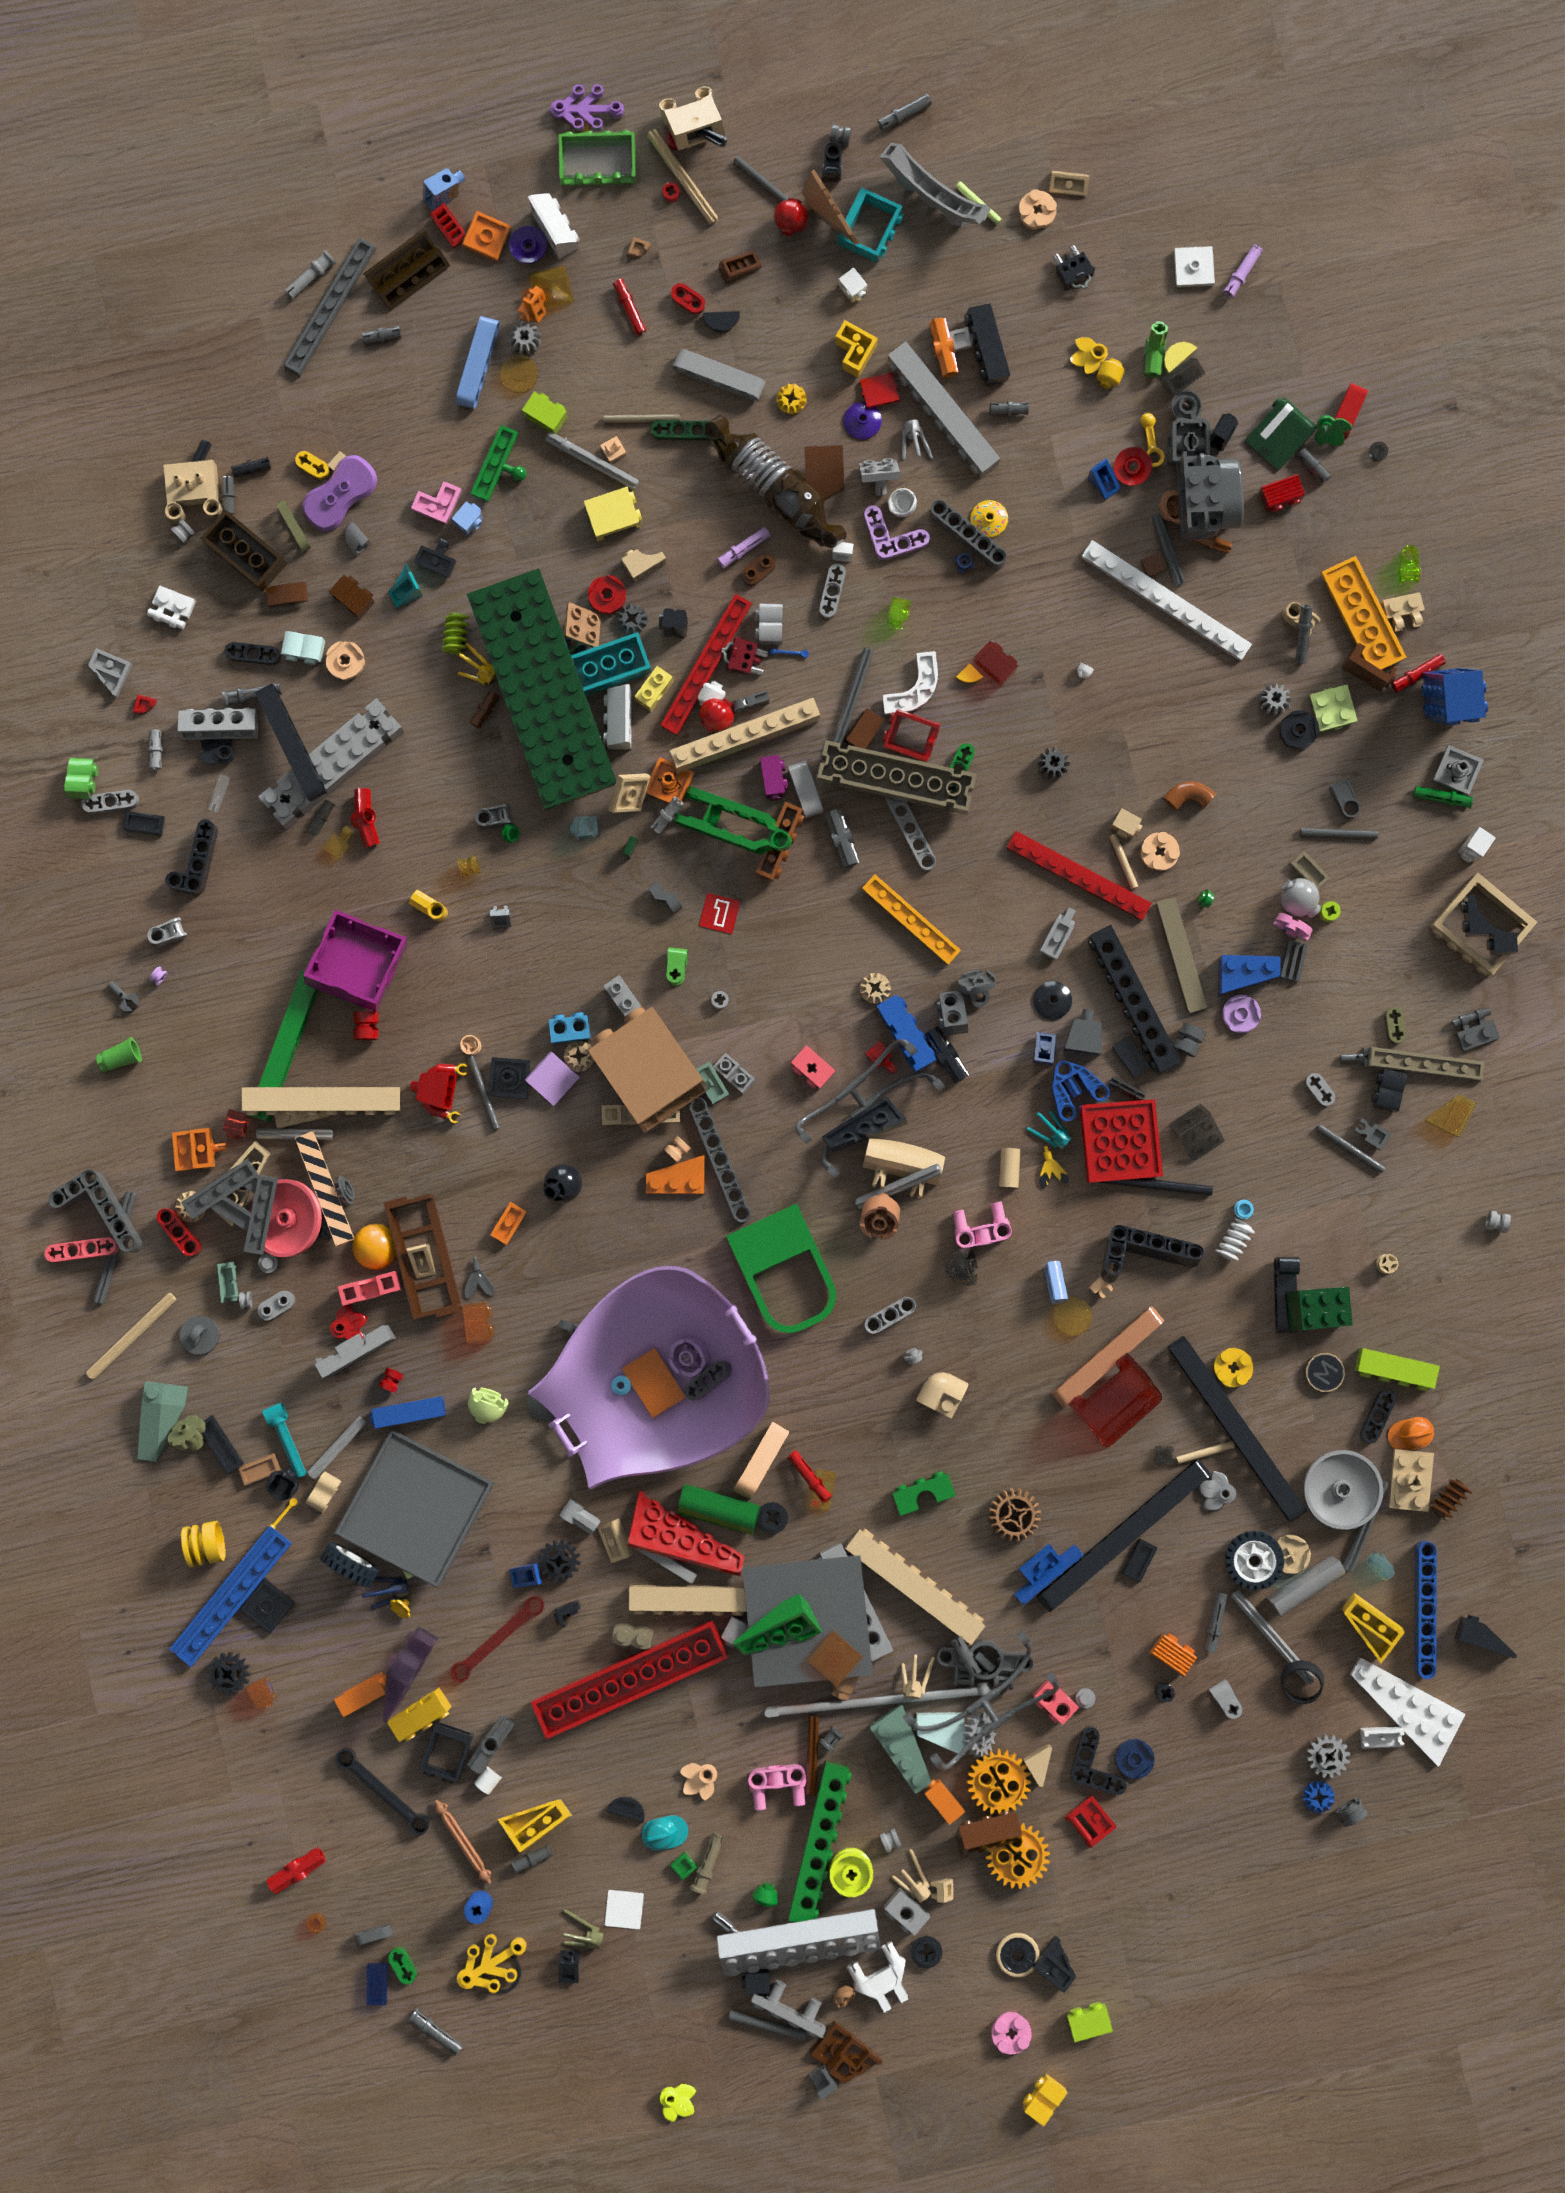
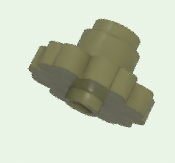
M189 1415L184 1420L178 1421L172 1427V1432L168 1435V1443L177 1451L185 1449L199 1450L204 1444L201 1433L206 1429L205 1422L198 1418L197 1415Z

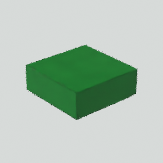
M685 1851L670 1863L671 1868L682 1881L698 1868Z

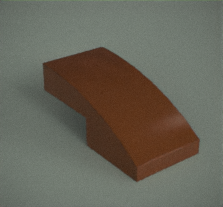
M306 582L266 587L268 607L272 608L285 604L295 605L307 602Z

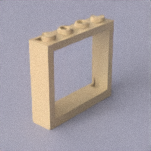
M1476 873L1429 928L1433 930L1432 932L1436 934L1437 938L1444 939L1451 950L1462 954L1464 961L1474 964L1479 973L1490 977L1494 975L1510 955H1501L1491 966L1442 925L1452 911L1475 886L1524 927L1517 935L1518 945L1536 925L1537 921L1482 875Z

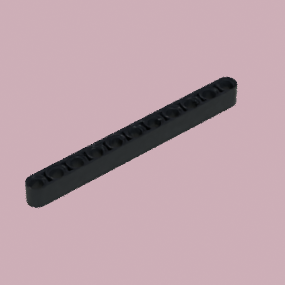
M1181 1336L1167 1346L1174 1359L1287 1520L1291 1523L1307 1512L1304 1505L1189 1341L1184 1336Z
M1199 1459L1193 1461L1084 1554L1078 1562L1071 1565L1061 1576L1057 1577L1043 1589L1036 1598L1048 1612L1053 1611L1211 1475L1209 1470Z

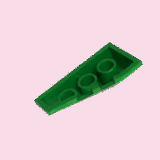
M798 1594L780 1603L734 1641V1645L743 1655L767 1650L770 1645L779 1644L784 1646L786 1642L796 1639L798 1642H802L822 1633L809 1603L801 1594Z

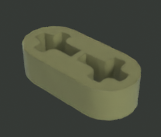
M1391 1007L1384 1014L1388 1040L1393 1044H1398L1406 1038L1404 1014L1400 1008ZM1392 1011H1394L1395 1014L1399 1015V1017L1395 1019L1396 1024H1394V1019L1389 1017V1015L1392 1014ZM1395 1027H1397V1032L1401 1033L1398 1040L1392 1036L1395 1033Z

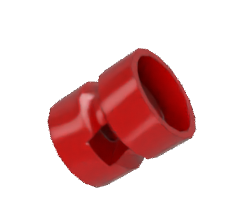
M353 1012V1023L356 1024V1027L353 1029V1039L363 1041L379 1040V1029L376 1027L379 1023V1012Z

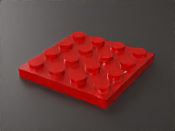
M1155 1099L1079 1106L1087 1183L1163 1176Z

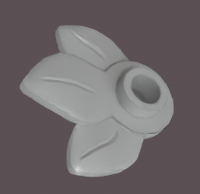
M1214 1471L1212 1480L1204 1481L1198 1486L1200 1493L1206 1497L1203 1508L1208 1510L1220 1509L1224 1503H1231L1236 1498L1235 1488L1228 1483L1227 1477L1221 1472ZM1224 1490L1229 1491V1497L1226 1498L1223 1496Z

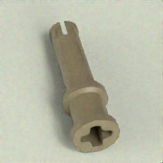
M713 1832L701 1867H698L696 1870V1878L693 1885H690L691 1890L706 1895L709 1880L713 1878L712 1870L725 1839L724 1835Z

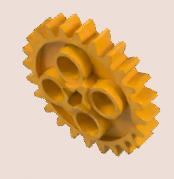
M998 1748L996 1754H993L991 1750L989 1751V1756L983 1755L982 1760L977 1757L975 1758L978 1763L977 1765L971 1764L974 1772H968L972 1779H968L967 1783L973 1786L969 1787L968 1791L975 1792L971 1798H978L977 1806L983 1803V1811L988 1807L991 1814H993L995 1809H997L998 1814L1002 1812V1809L1009 1811L1010 1807L1016 1811L1015 1804L1017 1803L1022 1806L1023 1804L1020 1799H1027L1024 1792H1030V1788L1026 1786L1031 1784V1780L1026 1779L1030 1772H1024L1027 1765H1020L1022 1758L1020 1757L1015 1760V1753L1008 1756V1750H1005L1004 1754H1001ZM1002 1763L1007 1764L1008 1769L1005 1772H998V1765ZM990 1766L994 1768L999 1779L1002 1780V1784L1009 1794L1008 1797H1005L999 1784H995L996 1779L989 1769ZM983 1774H990V1781L986 1783L981 1782L980 1777ZM1016 1781L1018 1786L1016 1789L1010 1790L1007 1788L1008 1783ZM999 1791L1001 1796L999 1799L993 1800L990 1798L991 1793Z
M1025 1823L1021 1825L1023 1834L1021 1846L1017 1847L1012 1843L1009 1844L1015 1852H1022L1021 1857L1030 1863L1032 1868L1026 1866L1019 1858L1015 1860V1854L1005 1846L986 1848L987 1851L991 1852V1855L986 1856V1859L992 1861L987 1866L994 1867L991 1874L998 1873L997 1881L1003 1878L1004 1886L1011 1882V1888L1015 1886V1883H1018L1019 1889H1022L1023 1883L1030 1887L1031 1880L1033 1883H1037L1036 1876L1043 1878L1041 1870H1048L1043 1865L1050 1863L1048 1859H1045V1856L1050 1855V1852L1044 1850L1049 1845L1042 1844L1045 1837L1038 1838L1039 1830L1033 1833L1032 1825L1028 1830L1025 1829ZM1029 1849H1034L1037 1852L1038 1856L1035 1860L1028 1859L1026 1854ZM999 1852H1008L1009 1860L1006 1862L999 1859ZM1015 1865H1022L1025 1873L1023 1875L1015 1874Z

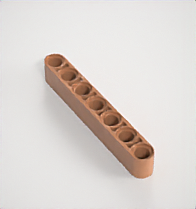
M1150 1306L1056 1388L1051 1395L1063 1409L1067 1408L1165 1320L1153 1306Z

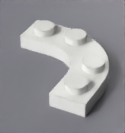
M935 651L916 653L918 680L915 686L903 693L883 695L884 715H891L897 709L912 712L922 707L931 698L938 679Z

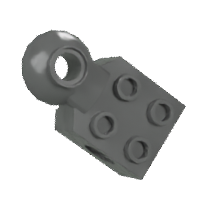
M1180 391L1174 396L1171 404L1175 421L1167 425V464H1177L1182 453L1187 451V456H1198L1199 453L1210 455V422L1204 418H1197L1202 409L1201 399L1193 391ZM1183 402L1188 404V411H1185L1182 408Z

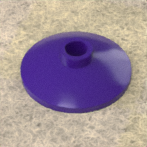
M523 226L512 234L509 247L513 257L518 261L534 263L540 260L546 253L547 240L540 229L533 226ZM531 245L532 248L530 250H527L526 246Z
M858 402L847 409L844 415V426L852 437L865 440L872 438L880 430L882 418L876 407L867 409L866 402ZM865 416L866 420L861 421L859 418Z

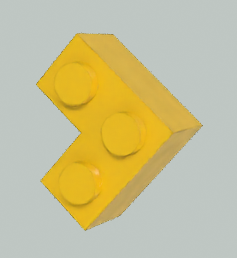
M844 320L835 336V344L848 351L843 360L842 369L859 378L877 347L878 338Z

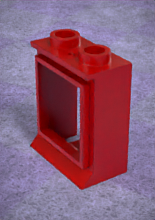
M897 709L895 713L892 712L888 722L891 723L890 729L885 731L882 739L885 742L884 747L928 762L942 724ZM902 717L931 726L922 753L894 743Z

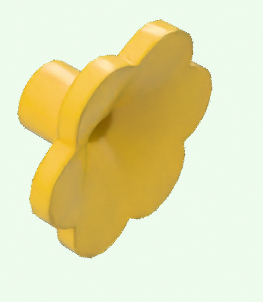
M403 1599V1601H390L391 1610L394 1613H397L400 1618H410V1609L408 1608L410 1602L407 1599Z

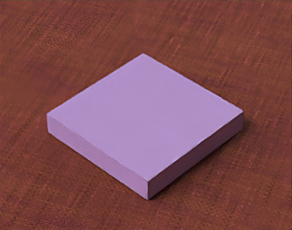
M550 1051L525 1080L554 1106L580 1077Z

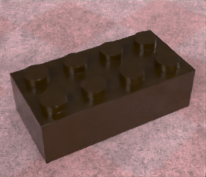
M226 509L200 538L207 547L261 592L269 586L287 565L280 554Z

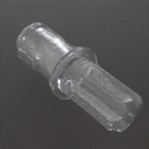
M219 775L215 789L211 791L213 794L207 810L212 811L216 804L214 812L219 813L224 797L226 798L225 793L230 781L228 776Z

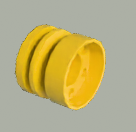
M218 1521L203 1523L202 1533L198 1525H193L192 1529L189 1526L182 1528V1551L190 1568L196 1567L197 1564L199 1566L204 1565L205 1556L210 1564L225 1561V1541Z

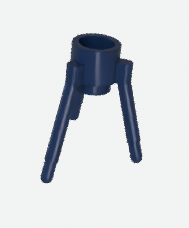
M376 1577L374 1581L394 1582L395 1584H391V1589L362 1594V1597H373L389 1593L395 1596L371 1606L372 1610L389 1604L391 1600L405 1599L404 1596L409 1595L407 1580H402V1577Z

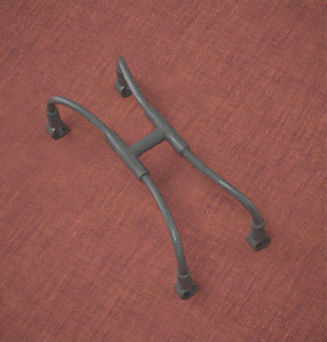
M898 1039L881 1054L863 1075L860 1074L835 1095L834 1099L800 1119L795 1125L796 1134L805 1144L809 1143L812 1138L800 1126L836 1102H840L848 1094H851L860 1106L844 1122L871 1107L881 1099L883 1094L906 1081L916 1078H927L938 1091L942 1090L945 1086L934 1075L917 1073L891 1083L865 1101L856 1088L866 1080V1077L876 1069L893 1048L901 1044L911 1056L918 1052L911 1042ZM826 1145L822 1155L823 1167L835 1179L840 1173L833 1165L827 1162L829 1147Z
M1024 1631L1017 1635L1025 1648H1027L1025 1657L1019 1667L1002 1685L985 1694L967 1707V1710L947 1721L930 1726H919L910 1712L903 1716L909 1727L919 1731L943 1728L969 1714H973L981 1707L992 1722L984 1727L948 1764L945 1765L937 1753L931 1756L932 1763L939 1770L950 1769L983 1736L986 1737L1014 1717V1714L1055 1694L1059 1690L1060 1683L1051 1671L1045 1676L1053 1686L1052 1690L1007 1711L1000 1717L997 1716L989 1704L992 1699L998 1696L1019 1675L1030 1658L1032 1643Z

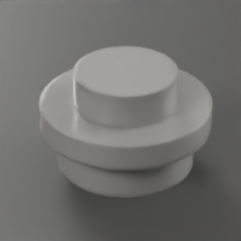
M268 1253L264 1254L258 1261L259 1268L265 1273L274 1272L278 1267V1259L276 1256Z
M911 1348L906 1351V1355L903 1358L908 1364H915L923 1359V1353L920 1349Z
M1088 1688L1080 1689L1076 1694V1702L1081 1708H1090L1095 1703V1694Z

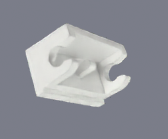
M1399 1726L1360 1728L1361 1748L1404 1747V1742H1402L1404 1729Z

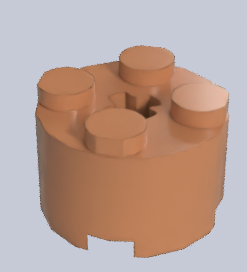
M885 1193L868 1198L863 1203L860 1217V1228L863 1233L869 1238L873 1236L881 1238V1240L894 1236L900 1221V1207L898 1203Z

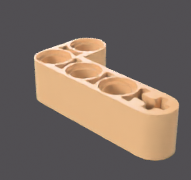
M774 1422L771 1423L735 1485L734 1492L750 1501L789 1434L788 1430Z

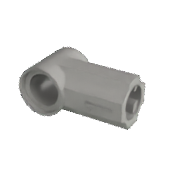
M571 1498L559 1514L567 1522L573 1525L576 1524L590 1535L593 1534L601 1520L586 1511L581 1504Z

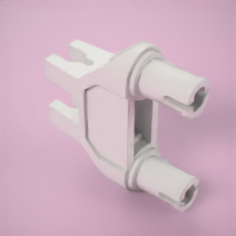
M892 1941L887 1942V1946L886 1944L881 1946L889 1961L888 1965L873 1974L865 1976L858 1961L852 1962L853 1967L851 1963L846 1966L854 1980V1989L864 1995L876 1998L884 2013L891 2009V2005L885 1995L887 1992L894 1989L901 2003L908 2000V1995L901 1984L905 1959L898 1955Z

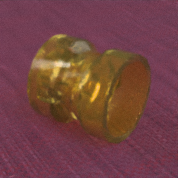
M476 854L471 855L467 859H457L462 878L467 877L471 873H481Z

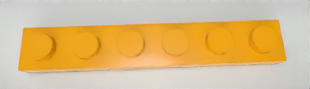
M876 874L862 887L865 893L947 965L961 952L954 943Z

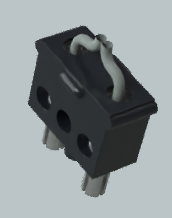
M1072 245L1069 250L1074 257L1071 258L1069 253L1063 256L1065 260L1063 262L1058 254L1054 255L1053 259L1057 264L1056 273L1064 284V290L1080 287L1085 289L1088 287L1087 283L1094 276L1095 267H1092L1084 252L1079 253L1075 245Z

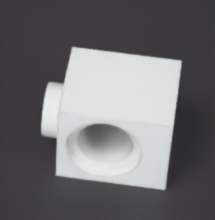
M854 268L839 278L838 286L852 303L856 300L860 301L866 296L868 285Z

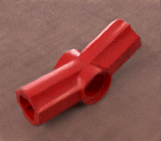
M357 788L354 790L355 812L351 814L350 820L352 825L359 830L364 848L380 844L374 826L376 814L371 808V790L368 788Z

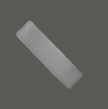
M1317 1073L1308 1075L1305 1079V1086L1321 1106L1333 1104L1335 1094L1324 1078ZM1311 1077L1313 1079L1317 1078L1319 1080L1317 1082V1085L1320 1089H1318L1315 1085H1310ZM1321 1090L1325 1095L1330 1094L1328 1098L1329 1103L1328 1101H1322L1323 1095L1320 1092Z

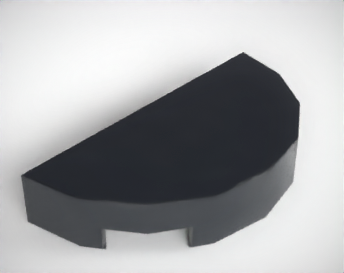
M740 311L704 312L702 315L705 324L712 328L713 331L726 332L730 331L739 321Z
M621 1796L614 1799L606 1812L644 1823L645 1813L643 1806L638 1800L630 1796Z

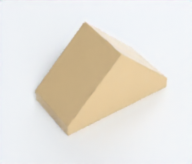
M424 1244L407 1248L416 1278L435 1274L430 1245Z
M1048 1744L1023 1758L1040 1787H1043L1052 1751L1051 1745Z

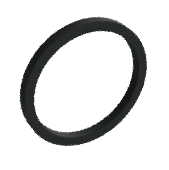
M501 1952L492 1954L491 1958L495 1957ZM514 1956L509 1958L515 1962L518 1969L516 1982L510 1988L498 1990L495 1993H507L513 1990L519 1983L521 1967Z

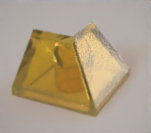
M565 265L529 273L532 289L538 286L544 291L546 300L543 306L545 309L574 302Z

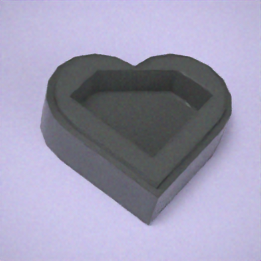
M980 1652L974 1656V1659L989 1673L996 1668Z

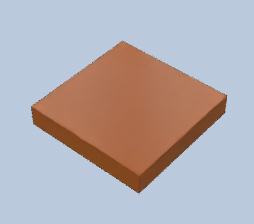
M476 211L462 247L497 262L511 226Z

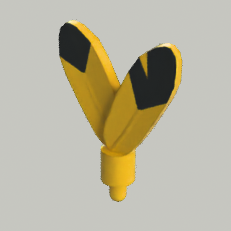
M1045 1146V1152H1043L1045 1162L1039 1179L1041 1188H1045L1049 1184L1052 1172L1060 1181L1067 1183L1069 1181L1067 1173L1052 1159L1051 1151Z

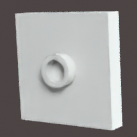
M1212 246L1174 249L1176 287L1214 286Z

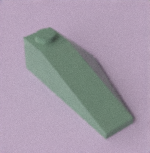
M152 1381L145 1382L141 1404L137 1459L158 1461L168 1442V1435L172 1432V1427L176 1425L181 1412H183L186 1406L188 1386Z

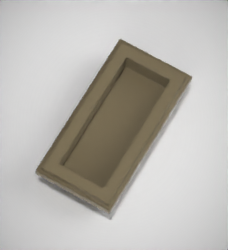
M1305 851L1290 863L1304 879L1313 882L1318 889L1330 879Z

